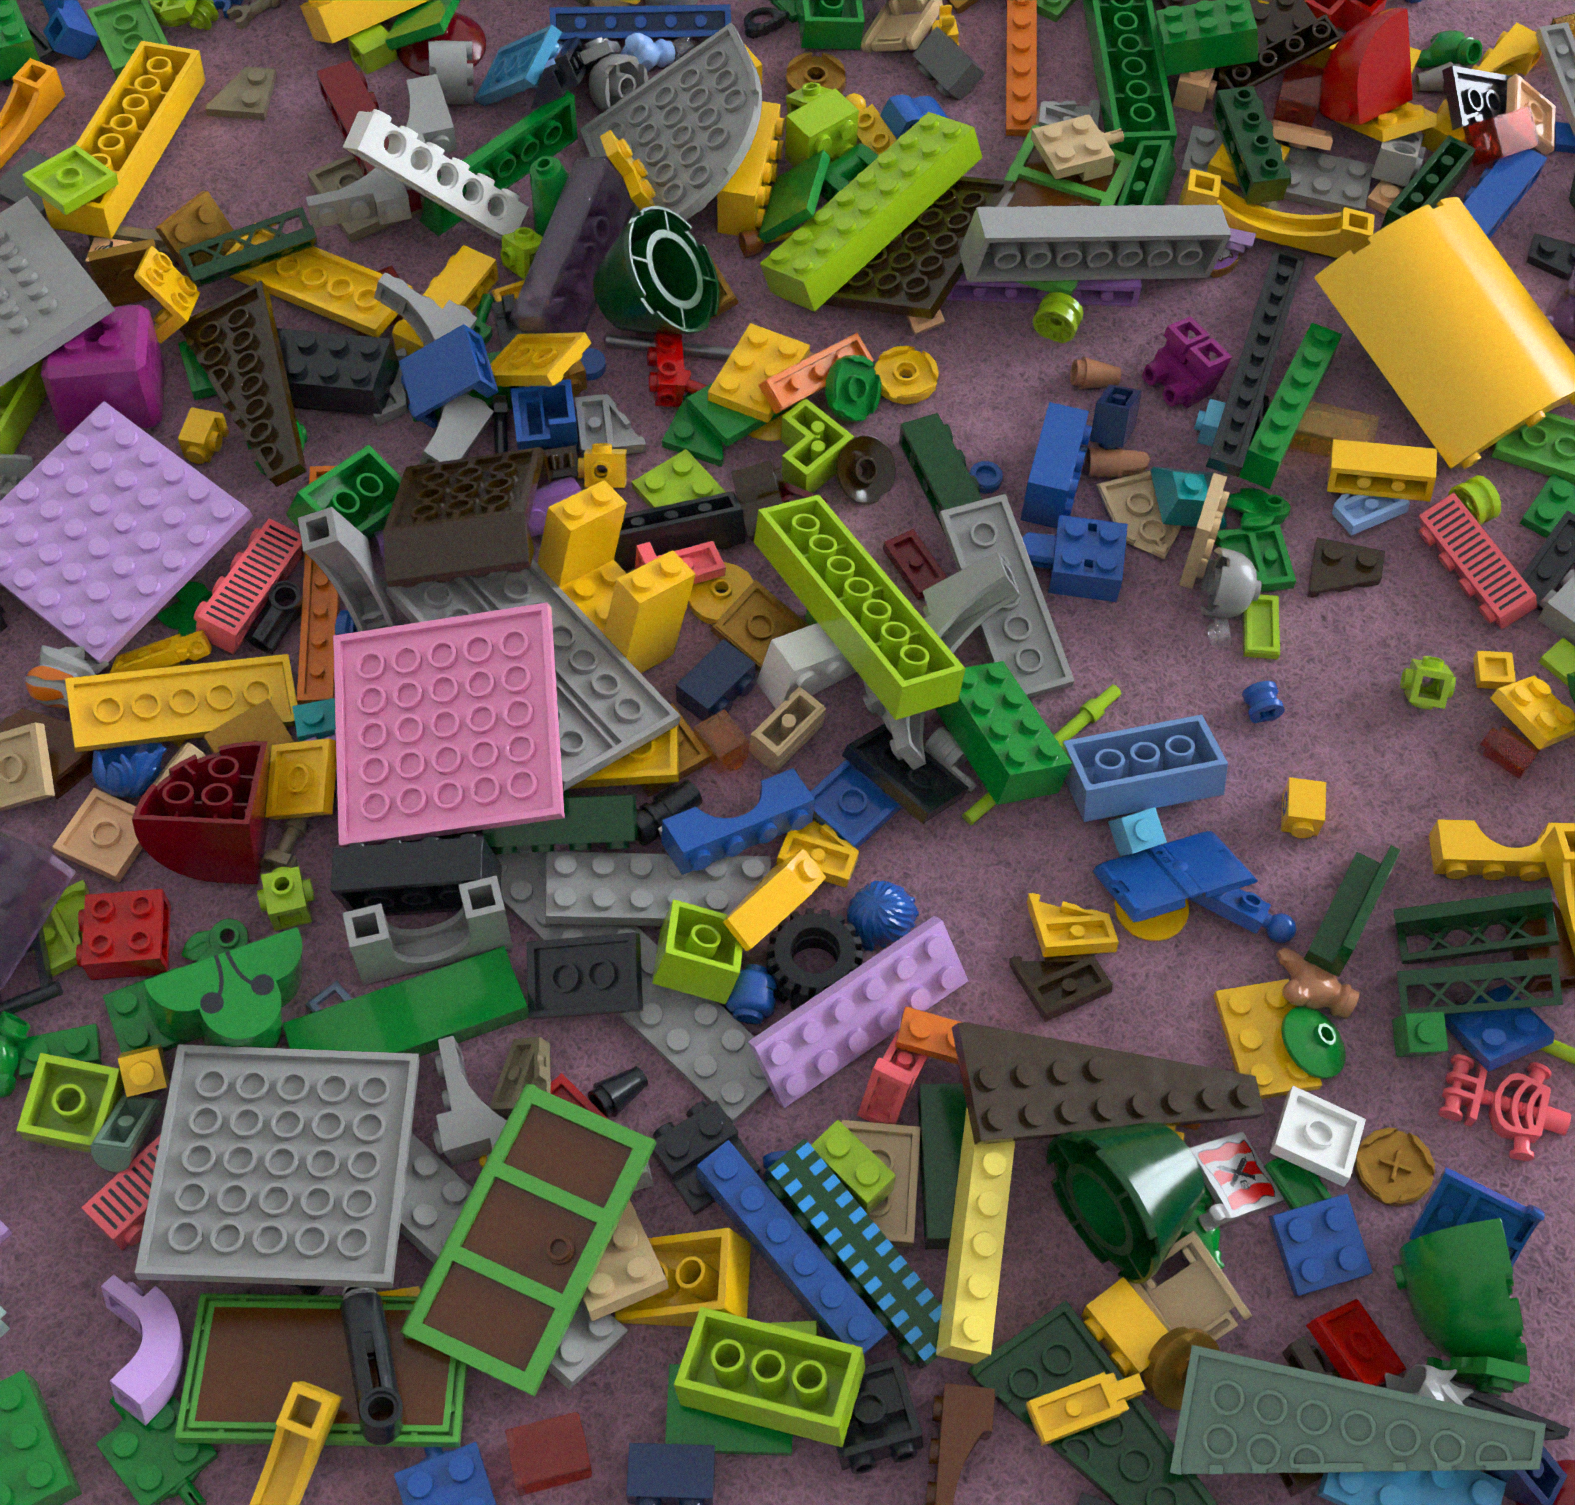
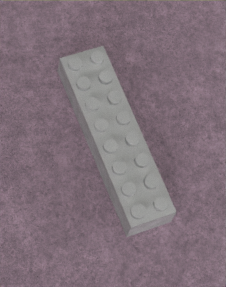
M1221 205L976 207L959 253L968 282L1208 278L1230 239L1231 232Z

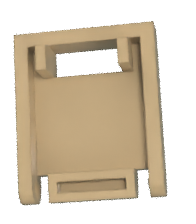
M887 0L862 38L861 48L863 52L902 51L908 48L909 50H916L938 17L939 6L943 5L942 0ZM906 12H922V14L903 15Z
M1195 1231L1176 1242L1164 1260L1165 1262L1182 1250L1190 1262L1189 1266L1159 1286L1153 1277L1141 1284L1130 1282L1137 1294L1168 1331L1183 1326L1187 1329L1196 1327L1202 1329L1216 1341L1239 1325L1229 1310L1236 1307L1238 1313L1245 1321L1252 1317L1251 1312Z

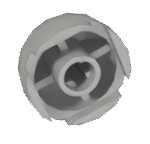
M609 54L598 60L589 76L588 88L590 97L600 110L606 111L648 81L647 70L644 65L639 64L638 58L627 54Z
M1219 547L1213 551L1219 554L1217 559L1208 560L1202 579L1201 591H1207L1208 608L1201 606V613L1204 616L1214 618H1232L1241 615L1248 609L1252 601L1258 600L1262 584L1261 581L1257 580L1256 569L1249 558L1237 551Z

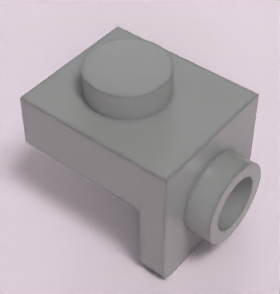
M0 454V501L34 469L31 456Z

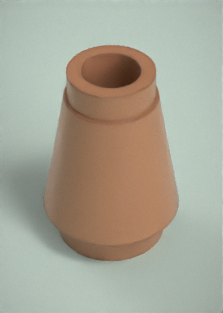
M1082 357L1081 360L1075 359L1072 363L1070 382L1073 386H1079L1080 390L1108 387L1109 384L1118 386L1120 383V367L1087 357Z

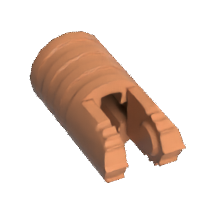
M1089 447L1086 458L1087 477L1122 478V476L1143 473L1151 459L1148 453L1137 452V450Z

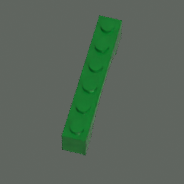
M1311 323L1247 450L1239 478L1267 489L1271 488L1301 420L1333 361L1342 337L1341 333Z

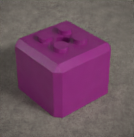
M141 305L114 307L115 311L42 359L41 377L61 432L69 435L103 401L140 428L154 427L162 421L165 364L148 309Z

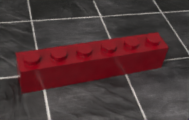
M351 60L316 71L320 93L345 141L359 111L372 112L373 109L379 110L374 92L367 91L368 85L363 72H357ZM386 137L384 140L385 150H387L389 147L388 137ZM352 153L363 176L376 168ZM413 189L406 190L410 211L422 209L420 199L422 194Z

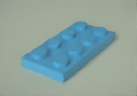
M550 25L499 48L474 100L480 105L486 106L494 102L497 103L506 97H511L518 92H524L533 86L537 87L547 61L552 59L558 51L559 44L557 41L562 32L555 26Z
M1479 1470L1323 1473L1317 1496L1337 1505H1501L1506 1482Z

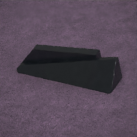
M578 36L567 40L554 59L556 64L544 69L531 110L564 97L568 89L580 84L590 65H584L580 56L583 46Z

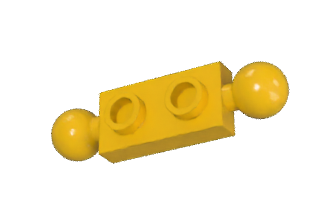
M852 93L845 97L859 110L857 138L862 144L866 145L877 155H880L897 141L873 104L866 108L865 99L857 93Z

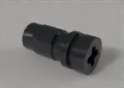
M685 780L677 786L668 787L653 797L652 803L646 802L639 806V809H636L638 839L636 840L639 844L647 846L656 840L657 836H661L658 828L662 826V820L701 805L703 800L697 787L691 781Z

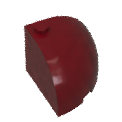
M267 741L222 745L218 747L219 752L199 759H197L195 754L168 769L169 775L157 786L152 784L147 789L136 806L132 817L135 835L143 849L164 867L189 878L216 883L258 885L262 868L260 860L265 851L269 818L265 817L270 769Z

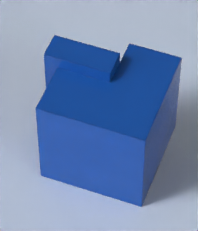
M571 379L562 380L552 387L529 386L511 388L518 450L537 447L547 450L575 445L576 452L579 453Z

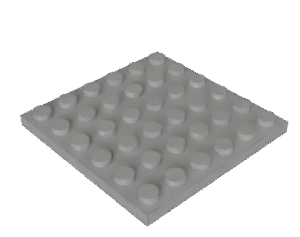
M178 1044L135 1268L137 1279L393 1288L420 1064L419 1054Z

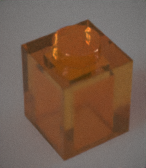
M725 709L694 726V734L710 754V764L718 774L727 769L734 771L745 763L749 753V740Z

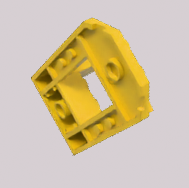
M603 480L548 507L537 564L640 673H643L674 654L696 574L673 550L629 573H626L615 562V552L627 503Z

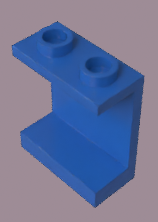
M465 324L399 361L402 372L401 382L407 390L410 400L408 404L409 411L417 421H421L433 429L438 425L434 410L471 389L476 390L487 398L498 393L483 338Z

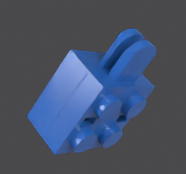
M1059 515L1055 535L1028 532L1022 537L1032 566L1051 569L1048 593L1117 602L1123 580L1128 524Z

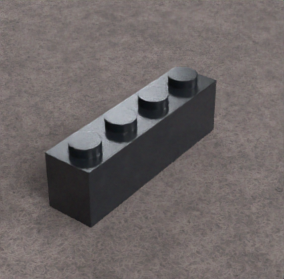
M734 491L626 513L624 514L614 560L624 571L633 569L635 567L637 545L648 542L651 543L656 556L710 541L714 542L717 549H728L735 545L744 544L743 509Z

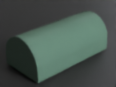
M122 1095L90 1145L94 1161L103 1169L112 1172H120L127 1169L161 1114V1100Z

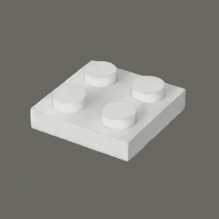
M1292 1086L1284 1103L1270 1153L1344 1187L1352 1174L1366 1119Z

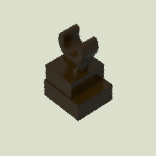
M575 445L543 450L548 456L551 470H553L551 480L564 479L571 476L578 477V459Z

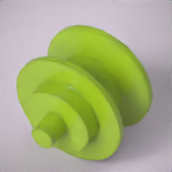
M197 0L192 15L187 18L192 28L210 30L212 27L211 21H217L219 13L214 6L213 0Z

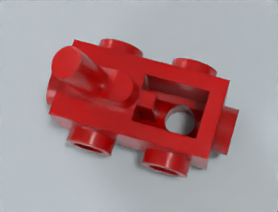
M656 333L654 347L648 346L647 366L653 367L652 372H649L648 389L649 392H654L655 406L680 407L685 392L694 394L708 385L691 380V371L684 370L682 334Z

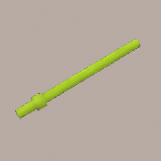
M1112 684L1096 699L1090 698L1079 708L1080 713L1054 734L1061 747L1063 746V741L1070 740L1087 724H1094L1105 714L1104 710L1121 696V691L1116 685ZM989 792L962 814V818L971 826L996 805Z

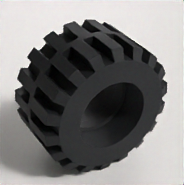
M807 908L804 915H800L798 911L791 913L789 922L784 919L778 924L777 931H772L769 937V944H767L766 968L768 969V974L774 977L777 984L778 999L783 1004L788 999L791 1000V1009H797L862 965L863 951H861L862 942L860 936L855 937L856 929L851 923L846 926L844 925L845 918L840 914L833 918L830 916V910L822 909L821 914L814 913V908ZM819 948L831 954L836 964L825 972L809 973L800 969L792 959L798 952L804 949Z

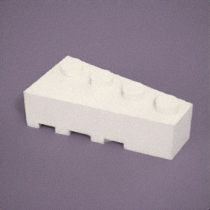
M816 623L772 639L756 682L775 709H777L785 700L789 699V696L798 687L803 688L810 695H814L857 671L822 627Z

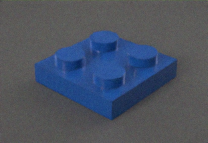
M848 760L843 761L810 791L815 798L813 818L821 825L826 823L836 832L840 839L846 840L856 849L903 808L867 776L858 771Z
M1504 984L1485 994L1494 1001L1501 1002L1507 1001L1514 991ZM1479 995L1472 1004L1489 1002ZM1517 995L1512 1001L1522 999ZM1465 1001V1002H1463V1003H1461V1004H1458V1005L1466 1004L1468 1001ZM1531 1008L1444 1014L1446 1028L1488 1072L1554 1042L1555 1032Z
M1340 1194L1268 1216L1294 1296L1307 1294L1373 1273L1348 1194Z

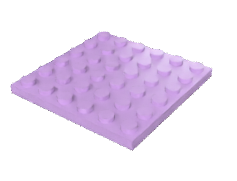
M103 401L0 501V585L77 647L83 646L85 653L97 663L109 662L253 515L247 507Z

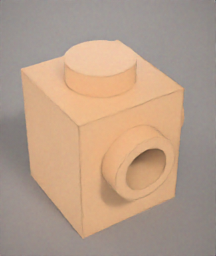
M1215 68L1182 73L1178 81L1173 106L1202 113L1207 98L1213 99L1218 81L1212 80Z

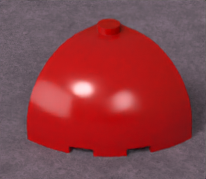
M1391 8L1378 12L1355 25L1336 44L1326 62L1320 82L1319 111L1323 116L1332 120L1360 126L1379 115L1385 114L1413 100L1408 8Z

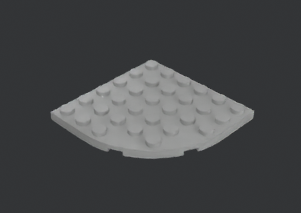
M732 23L726 25L580 128L621 232L632 216L640 211V209L630 198L622 175L608 159L600 139L602 134L611 130L618 140L623 138L632 151L633 156L631 157L633 160L639 158L648 173V176L644 178L649 181L656 194L652 198L654 205L668 208L685 220L702 211L724 188L750 150L761 116L762 88L756 67L737 29Z

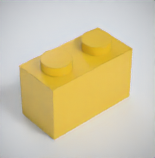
M1124 1277L1087 1304L1081 1314V1317L1084 1319L1083 1323L1096 1341H1101L1111 1353L1109 1358L1123 1377L1127 1374L1132 1376L1138 1373L1140 1377L1143 1376L1145 1369L1147 1371L1149 1369L1151 1361L1147 1358L1151 1349L1163 1335L1169 1332Z

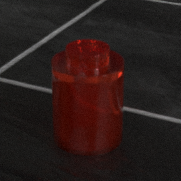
M1504 725L1499 731L1493 727L1480 744L1486 748L1482 754L1483 756L1518 779L1523 776L1541 751Z

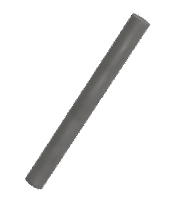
M607 334L605 346L647 351L648 346L654 347V339ZM682 342L684 356L728 360L734 350L731 347Z

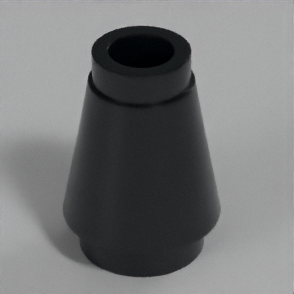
M634 1066L631 1069L594 1083V1089L588 1092V1098L606 1117L610 1115L616 1117L648 1086V1080L644 1072L639 1067Z

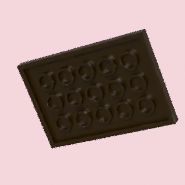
M962 176L823 305L933 319L964 272L959 251L976 207H1006L1016 192L1014 181Z

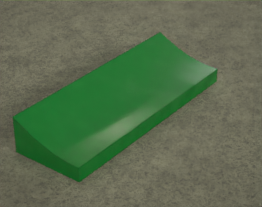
M567 90L564 97L540 106L462 161L470 166L469 171L475 175L481 173L493 179L496 188L500 190L502 188L508 189L530 173V167L537 159L544 156L553 157L578 139L574 95ZM441 175L437 177L438 182L441 179ZM466 185L463 186V196H465L467 192ZM424 196V209L419 221L438 237L463 220Z
M505 946L282 1024L290 1049L419 1054V1057L440 1050L439 1039L454 1036L456 1042L460 1043L528 1019L529 1010Z

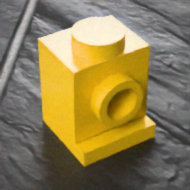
M193 407L190 408L178 437L184 458L196 464L210 463L214 451H220L223 437H228L229 434L224 414Z

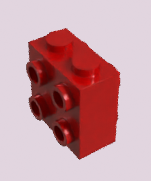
M151 889L85 895L84 909H80L78 913V924L80 931L83 932L82 944H78L76 947V960L78 966L83 967L90 980L158 975L168 971L171 904L164 890Z

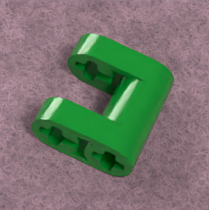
M858 143L828 165L820 195L827 201H830L857 177L860 172L877 159L879 155L866 145Z

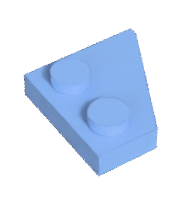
M1344 494L1333 505L1332 515L1352 536L1408 512L1410 502L1407 499Z

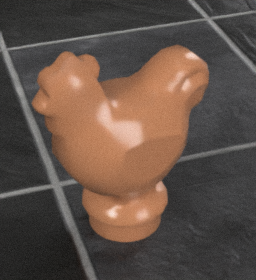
M1283 948L1277 952L1279 963L1284 966L1291 976V980L1284 986L1282 992L1283 997L1290 1004L1305 1006L1310 1009L1327 1007L1330 1008V1013L1333 1016L1338 1015L1344 1019L1350 1016L1359 999L1360 993L1352 989L1350 984L1341 985L1335 975L1303 960L1304 957L1295 950Z

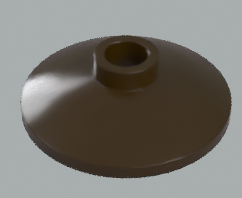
M859 436L850 440L841 449L837 458L836 473L840 487L849 498L858 503L869 504L878 502L884 493L891 490L895 481L896 467L891 451L881 440L872 436ZM859 466L862 468L861 476L859 474Z

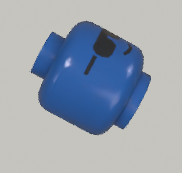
M748 964L744 970H740L738 979L725 1004L727 1009L733 1013L732 1017L737 1021L747 1024H761L763 1019L769 1018L775 1011L778 988L774 977L768 974L766 967L761 965Z

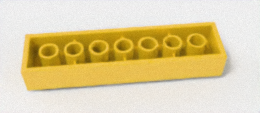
M146 41L139 43L76 145L116 173L119 185L67 215H64L42 198L49 224L53 229L108 239L113 238L206 82L199 50Z

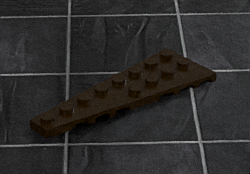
M259 281L190 317L188 322L180 327L179 330L183 333L187 344L195 353L199 364L209 376L208 379L220 399L230 411L234 422L242 431L246 442L256 454L255 457L267 477L278 487L306 473L307 469L269 289L262 281Z
M966 1022L957 1023L952 1027L974 1145L1053 1138L1064 1132L1148 1122H1159L1169 1127L1254 1119L1265 1114L1256 1076Z

